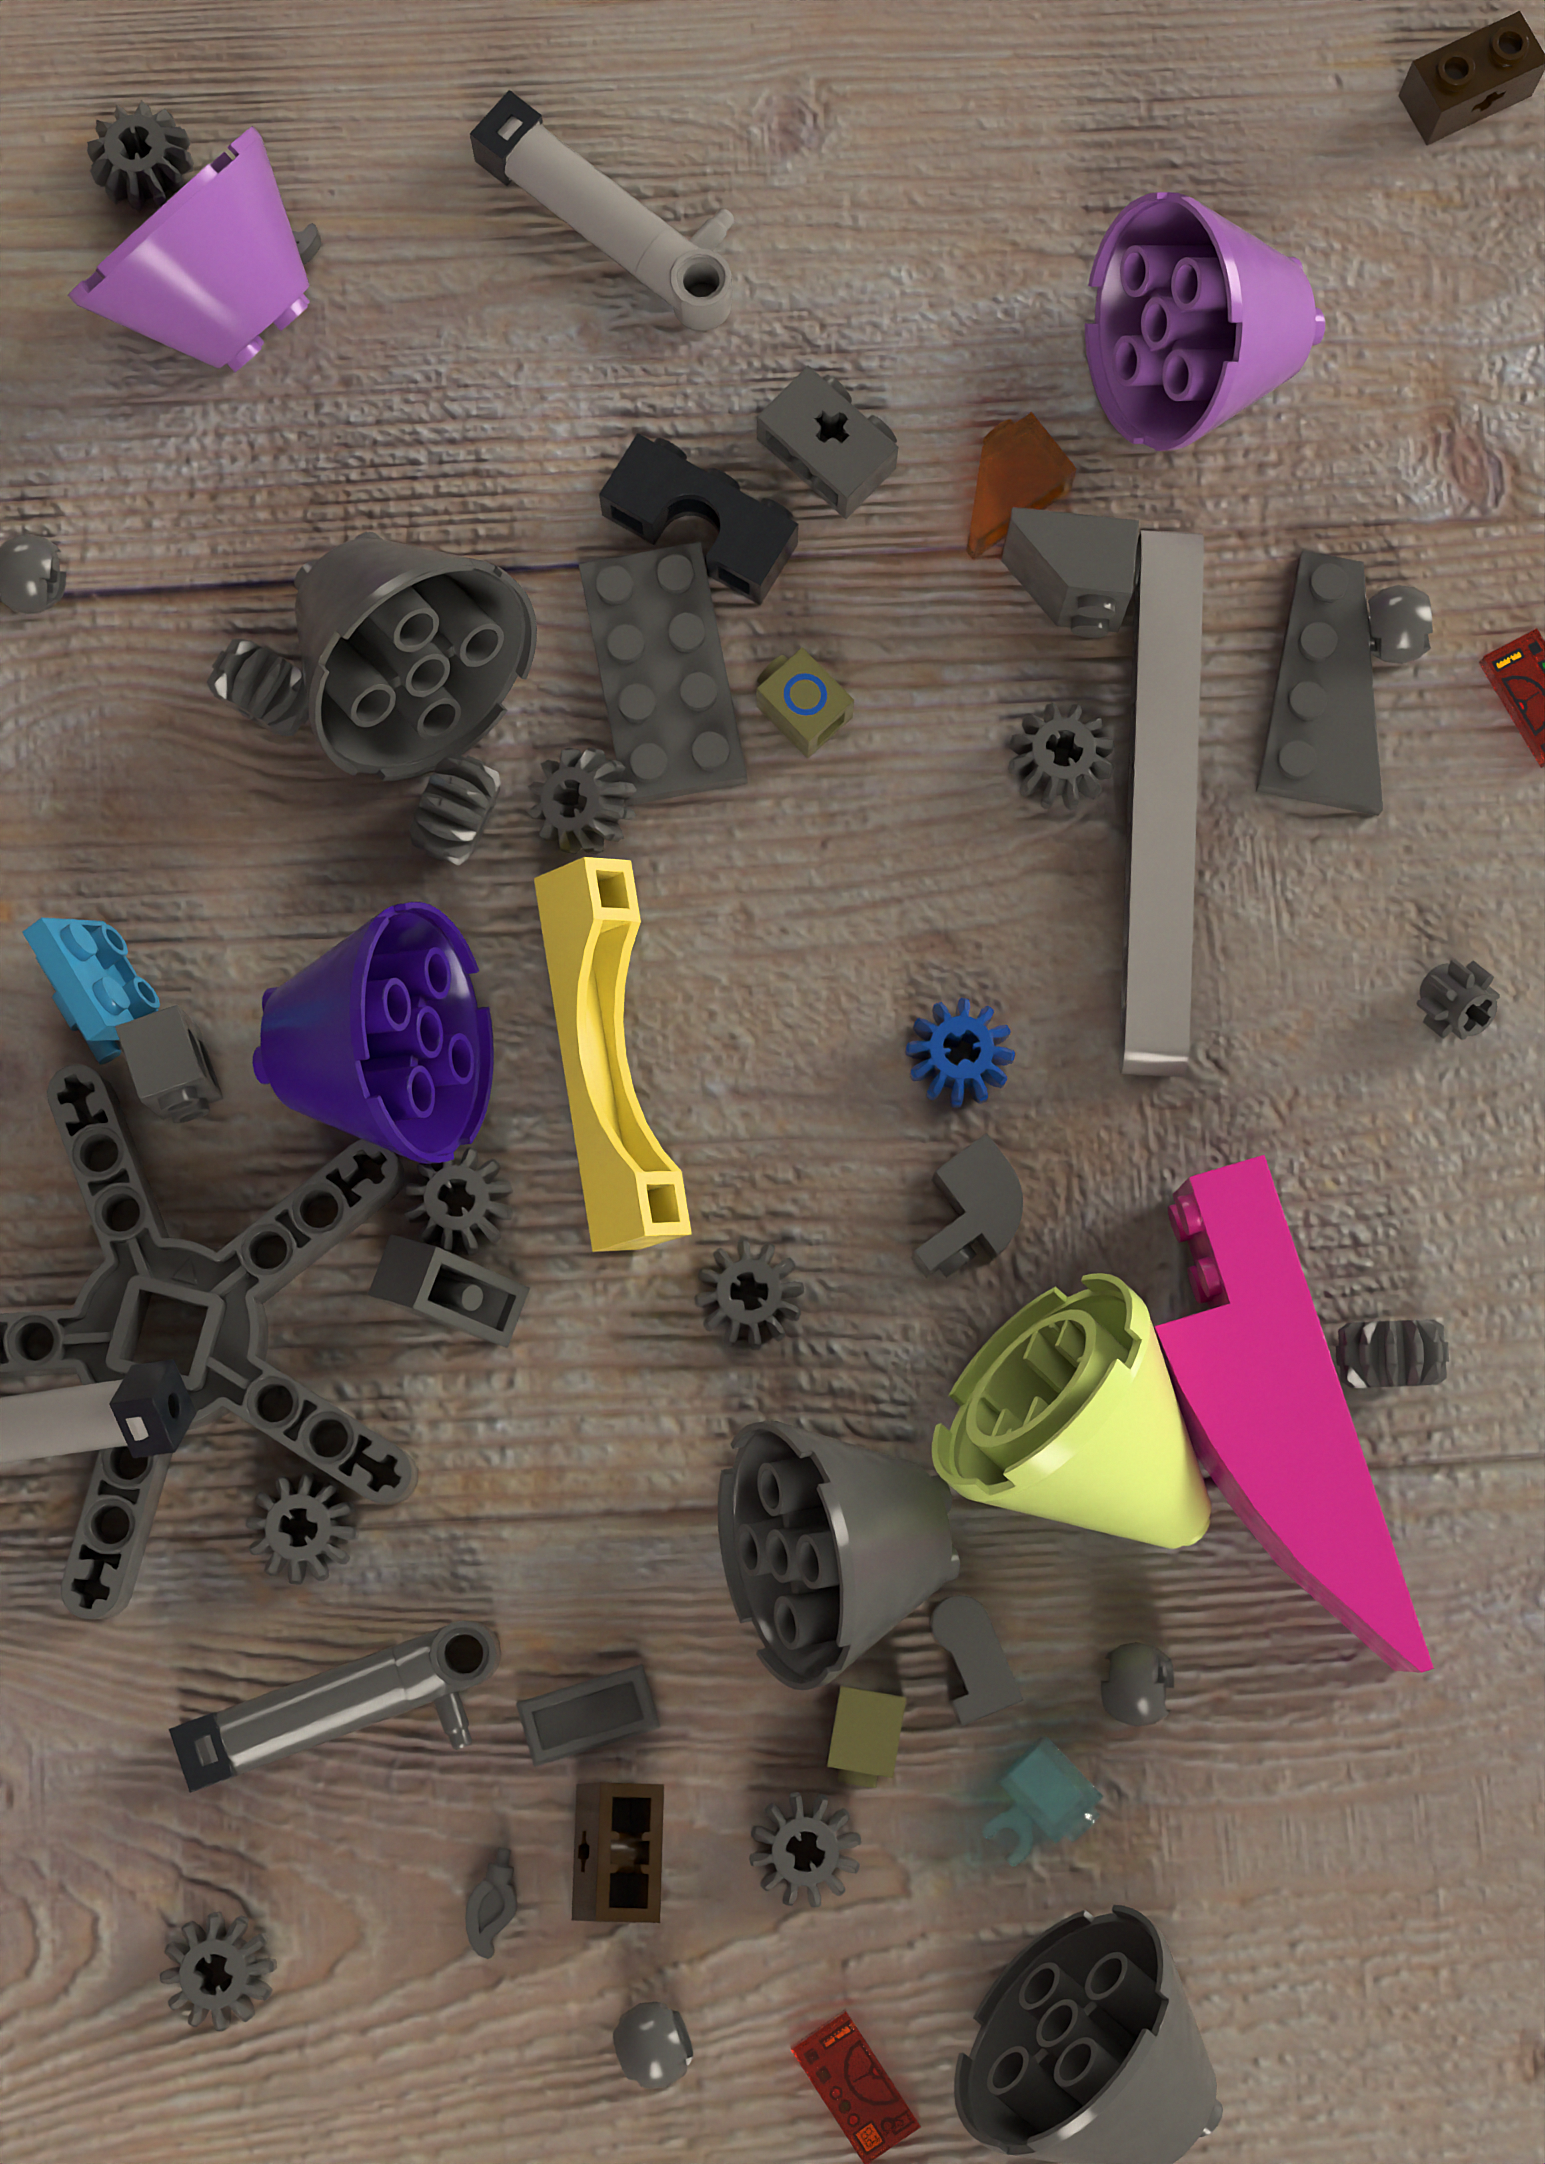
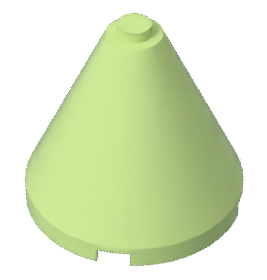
M1110 1274L1083 1275L1081 1282L1088 1289L1069 1297L1065 1296L1055 1286L1031 1301L1000 1327L977 1352L956 1381L948 1396L960 1408L954 1418L950 1431L940 1423L935 1426L933 1434L932 1460L936 1472L960 1495L973 1501L1168 1549L1190 1546L1203 1537L1209 1527L1212 1505L1145 1303L1121 1279Z

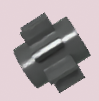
M1456 959L1450 961V964L1445 963L1433 968L1422 981L1420 986L1421 999L1417 1001V1006L1427 1013L1423 1023L1443 1039L1450 1032L1454 1033L1461 1040L1466 1039L1467 1036L1481 1033L1492 1023L1497 1012L1496 1000L1500 998V994L1489 986L1494 976L1475 961L1464 967Z

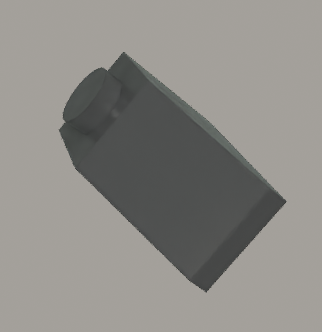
M390 1235L368 1295L416 1316L508 1348L530 1288L439 1247Z

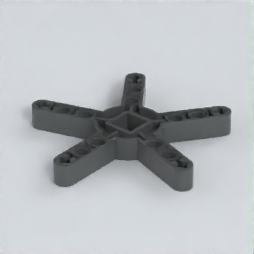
M74 1064L65 1066L57 1071L48 1085V1103L106 1260L87 1279L78 1294L73 1309L0 1314V1378L77 1374L83 1385L123 1380L130 1367L139 1364L133 1362L151 1296L206 1309V1317L189 1376L180 1374L197 1413L188 1430L206 1426L233 1412L366 1499L383 1505H396L407 1500L417 1486L418 1468L414 1459L406 1451L265 1361L268 1350L269 1331L267 1316L263 1306L267 1300L395 1198L402 1189L405 1180L404 1167L399 1157L394 1152L363 1139L351 1144L216 1253L201 1244L169 1237L125 1115L112 1085L89 1066ZM83 1085L94 1092L86 1097V1103L91 1116L100 1123L90 1125L85 1113L72 1104L79 1099L77 1089ZM105 1142H115L118 1147V1157L114 1165L106 1171H93L90 1159L95 1148ZM368 1159H371L377 1165L383 1163L380 1169L385 1178L376 1185L368 1178L362 1180L365 1173L360 1166ZM340 1179H343L352 1188L351 1190L357 1197L361 1199L355 1205H352L348 1196L335 1185ZM320 1197L335 1198L338 1203V1213L334 1221L323 1228L311 1227L307 1221V1211L312 1202ZM124 1201H137L140 1207L138 1222L128 1231H116L112 1224L114 1210ZM269 1238H283L287 1244L285 1260L273 1269L260 1268L257 1262L259 1246ZM48 1327L54 1338L53 1348L43 1359L33 1361L27 1351L28 1339L37 1329ZM286 1387L293 1397L291 1413L284 1420L269 1422L262 1411L264 1398L271 1390ZM340 1422L345 1426L348 1433L346 1447L339 1455L324 1458L316 1446L318 1432L328 1423ZM368 1438L372 1441V1444L363 1451L366 1439ZM128 1446L99 1450L61 1583L63 1603L72 1614L82 1619H109L119 1615L127 1608L133 1595L173 1453L148 1456V1465L144 1473L138 1478L128 1480L122 1474L119 1466L120 1457ZM363 1451L364 1454L375 1461L386 1465L391 1463L395 1457L398 1462L395 1465L394 1471L401 1477V1480L395 1488L384 1485L377 1491L375 1487L379 1478L374 1473L358 1464L354 1465L351 1476L347 1474L346 1470L360 1458ZM120 1507L128 1514L130 1520L129 1531L120 1542L112 1544L103 1536L101 1530L102 1520L111 1509ZM95 1550L101 1554L121 1555L120 1563L118 1565L105 1563V1561L91 1560L93 1551ZM100 1578L101 1584L110 1587V1593L107 1599H96L94 1601L92 1594L84 1592L87 1580H98Z

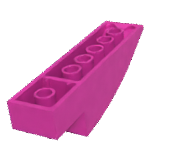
M1265 1154L1191 1176L1172 1194L1175 1204L1168 1206V1216L1177 1241L1179 1243L1188 1242L1195 1263L1194 1266L1187 1268L1194 1297L1198 1304L1207 1302L1209 1310L1154 1326V1330L1194 1452L1237 1516L1287 1575L1394 1671L1422 1673L1432 1670L1434 1667Z

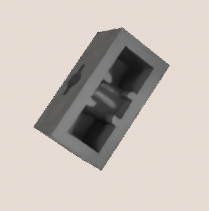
M808 365L757 416V440L844 519H847L896 469L899 446L895 444L897 439L894 433L881 419L874 415L867 419L851 404L852 398L838 380L830 375H825L822 378ZM821 434H823L829 440H827L825 443L820 441ZM837 434L842 436V444L837 439H834Z

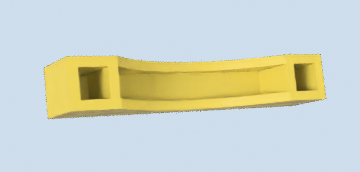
M583 857L535 877V890L592 1252L640 1250L691 1235L692 1233L682 1172L664 1152L645 1120L634 1092L626 1058L623 1025L625 983L631 950L641 923L631 860Z

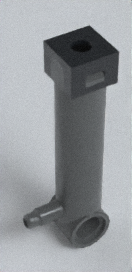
M469 1620L452 1622L437 1630L248 1701L169 1729L189 1792L202 1790L431 1702H434L444 1733L448 1735L452 1748L458 1750L469 1746L472 1743L468 1729L469 1721L458 1692L480 1685L492 1677L498 1669L501 1659L500 1642L495 1633L483 1623ZM465 1634L479 1640L483 1648L482 1663L471 1673L458 1671L453 1667L449 1658L451 1644L456 1638Z

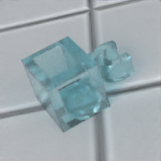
M1041 1735L995 1780L1014 1803L1001 1814L991 1817L984 1824L981 1834L987 1840H990L1002 1828L1015 1830L1018 1836L1017 1846L1005 1857V1860L1011 1866H1015L1023 1862L1031 1852L1033 1845L1032 1827L1034 1824L1055 1844L1064 1835L1071 1842H1074L1100 1816L1094 1806L1104 1796L1048 1737Z

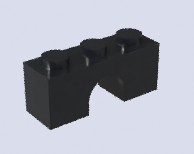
M637 433L599 493L602 516L653 545L656 544L665 528L678 518L696 516L710 522L716 528L718 537L706 555L707 576L758 605L762 604L798 545L799 524L793 521L794 517L788 509L774 500L763 498L759 502L741 492L740 485L721 470L716 468H709L707 472L688 462L686 454L678 446L663 438H656L653 442Z

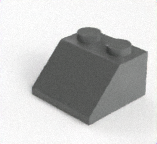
M1012 507L1001 561L1056 626L1069 627L1073 634L1087 638L1104 637L1108 635V632L1118 633L1133 592L1139 520Z

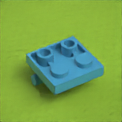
M41 917L22 932L34 951L36 960L56 991L52 996L53 1001L72 1031H80L100 1065L112 1061L122 1052L115 1041L119 1040L115 1026L159 1011L160 1001L156 992L147 981L138 977L126 957L128 948L124 939L117 930L106 924L105 921Z

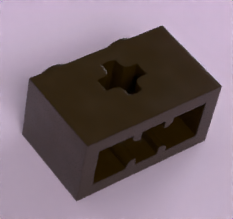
M1518 11L1413 60L1398 96L1427 146L1531 97L1545 71V53L1522 13Z
M611 1782L576 1784L572 1921L660 1923L664 1784Z

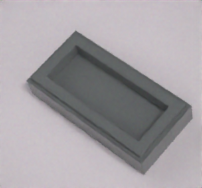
M643 1664L516 1703L534 1767L661 1728Z

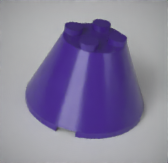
M407 902L392 905L280 987L268 988L262 997L261 1046L255 1049L252 1060L257 1080L261 1084H270L274 1093L288 1108L416 1162L431 1164L448 1162L455 1159L453 1152L460 1145L472 1144L482 1126L490 1100L494 1069V1044L489 1006L478 1008L469 974L479 972V968L461 932L443 912L430 904Z

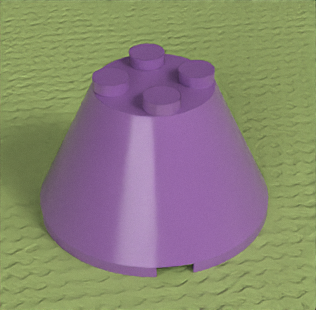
M253 126L227 147L236 157L234 160L224 151L210 165L208 164L107 256L97 266L96 271L85 281L82 280L68 294V297L79 307L217 369L227 364L234 373L262 349L261 346L265 342L260 338L259 334L272 322L282 331L308 307L307 304L310 302L303 294L310 285L262 137Z
M1174 192L1149 193L1128 204L1113 220L1106 231L1090 273L1088 286L1098 287L1095 323H1085V343L1089 370L1097 397L1112 425L1126 440L1132 444H1144L1155 449V451H1172L1192 444L1291 379L1304 365L1311 347L1319 344L1324 336L1325 318L1322 311L1315 307L1312 288L1307 276L1303 272L1300 260L1296 257H1286L1216 212L1184 194Z

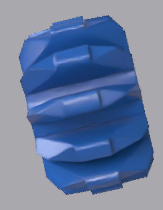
M967 998L959 999L955 1017H951L947 1007L942 1002L934 1004L932 1013L937 1025L926 1019L918 1018L914 1023L913 1030L924 1041L908 1042L905 1054L913 1059L925 1060L911 1069L910 1077L912 1081H921L930 1076L934 1078L926 1093V1097L930 1100L938 1098L943 1087L952 1089L950 1096L952 1108L961 1107L964 1099V1089L967 1088L978 1104L986 1102L988 1092L983 1081L994 1087L1002 1088L1007 1081V1076L996 1065L1005 1066L1012 1064L1015 1058L1013 1050L996 1046L1009 1037L1011 1031L1008 1025H999L988 1030L986 1026L990 1023L994 1010L989 1006L981 1009L977 1019L968 1017L970 1002ZM962 1041L969 1043L972 1046L969 1057L977 1058V1060L973 1063L968 1059H963L958 1065L952 1064L948 1060L951 1049L943 1047L948 1044L956 1048Z

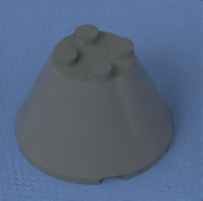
M364 532L354 540L347 541L333 548L319 560L307 562L296 574L294 585L298 593L295 602V616L311 728L316 741L325 754L338 767L355 776L358 771L361 773L377 774L382 781H396L435 770L437 763L451 752L462 755L485 737L508 711L501 703L511 690L518 675L521 679H527L537 642L535 612L523 588L507 572L491 563L383 540L374 532Z
M774 1420L756 1422L745 1426L730 1443L732 1449H739L733 1468L721 1470L718 1491V1531L726 1581L740 1623L752 1621L765 1646L764 1649L758 1650L756 1655L768 1671L784 1685L795 1690H809L830 1683L940 1589L946 1581L955 1580L959 1575L960 1560L957 1550L952 1544L947 1515L951 1510L952 1495L948 1483L940 1475L929 1476L922 1467L915 1463Z
M1113 1905L1111 1910L1113 1913L1093 1917L1089 1912L1083 1910L1061 1920L1027 1945L1004 1969L985 1995L973 2016V2019L982 2026L974 2041L970 2056L968 2057L965 2053H959L954 2078V2097L958 2116L963 2126L971 2136L988 2149L997 2153L1062 2164H1173L1194 2145L1199 2137L1209 2135L1218 2126L1222 2118L1223 2107L1216 2099L1217 2083L1215 2073L1171 1951L1159 1928L1139 1911L1122 1905Z

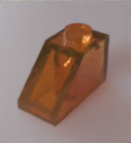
M1032 412L1016 423L1012 419L1001 422L982 441L984 446L981 450L966 547V552L973 560L1005 538L1012 507L1045 510L1072 489L1077 468Z

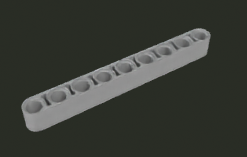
M1140 530L1137 540L1119 1035L1120 1074L1185 1077L1188 1067L1204 572V536L1202 533Z

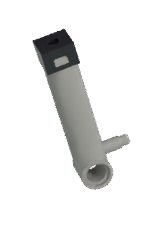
M510 90L471 131L470 139L476 163L506 186L511 181L515 182L673 307L675 316L684 326L692 330L707 331L717 328L726 321L732 307V274L726 260L713 250L726 237L727 231L734 224V216L728 210L720 209L713 218L708 219L690 240H687L543 127L542 115ZM699 283L709 284L716 289L714 293L706 297H695L687 290Z
M174 1359L132 1365L123 1380L0 1397V1463L128 1446L133 1458L175 1453L197 1413Z

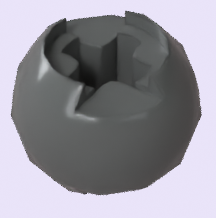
M33 534L16 536L5 541L0 546V601L13 611L25 614L43 612L60 601L66 586V572L60 571L57 552H61L60 549L45 537Z
M1396 585L1382 589L1368 600L1370 616H1368L1370 649L1373 656L1384 662L1403 664L1417 660L1431 649L1428 634L1433 633L1430 599L1426 593L1412 586Z
M1139 1642L1122 1644L1109 1652L1105 1659L1110 1660L1109 1681H1101V1698L1105 1711L1115 1720L1135 1727L1153 1725L1168 1716L1171 1710H1167L1165 1706L1166 1688H1174V1670L1171 1659L1160 1649Z
M657 2001L639 2003L621 2015L619 2024L613 2032L616 2054L625 2076L629 2080L637 2081L643 2088L654 2089L670 2086L686 2074L687 2067L693 2059L691 2040L679 2011L668 2009L664 2003Z

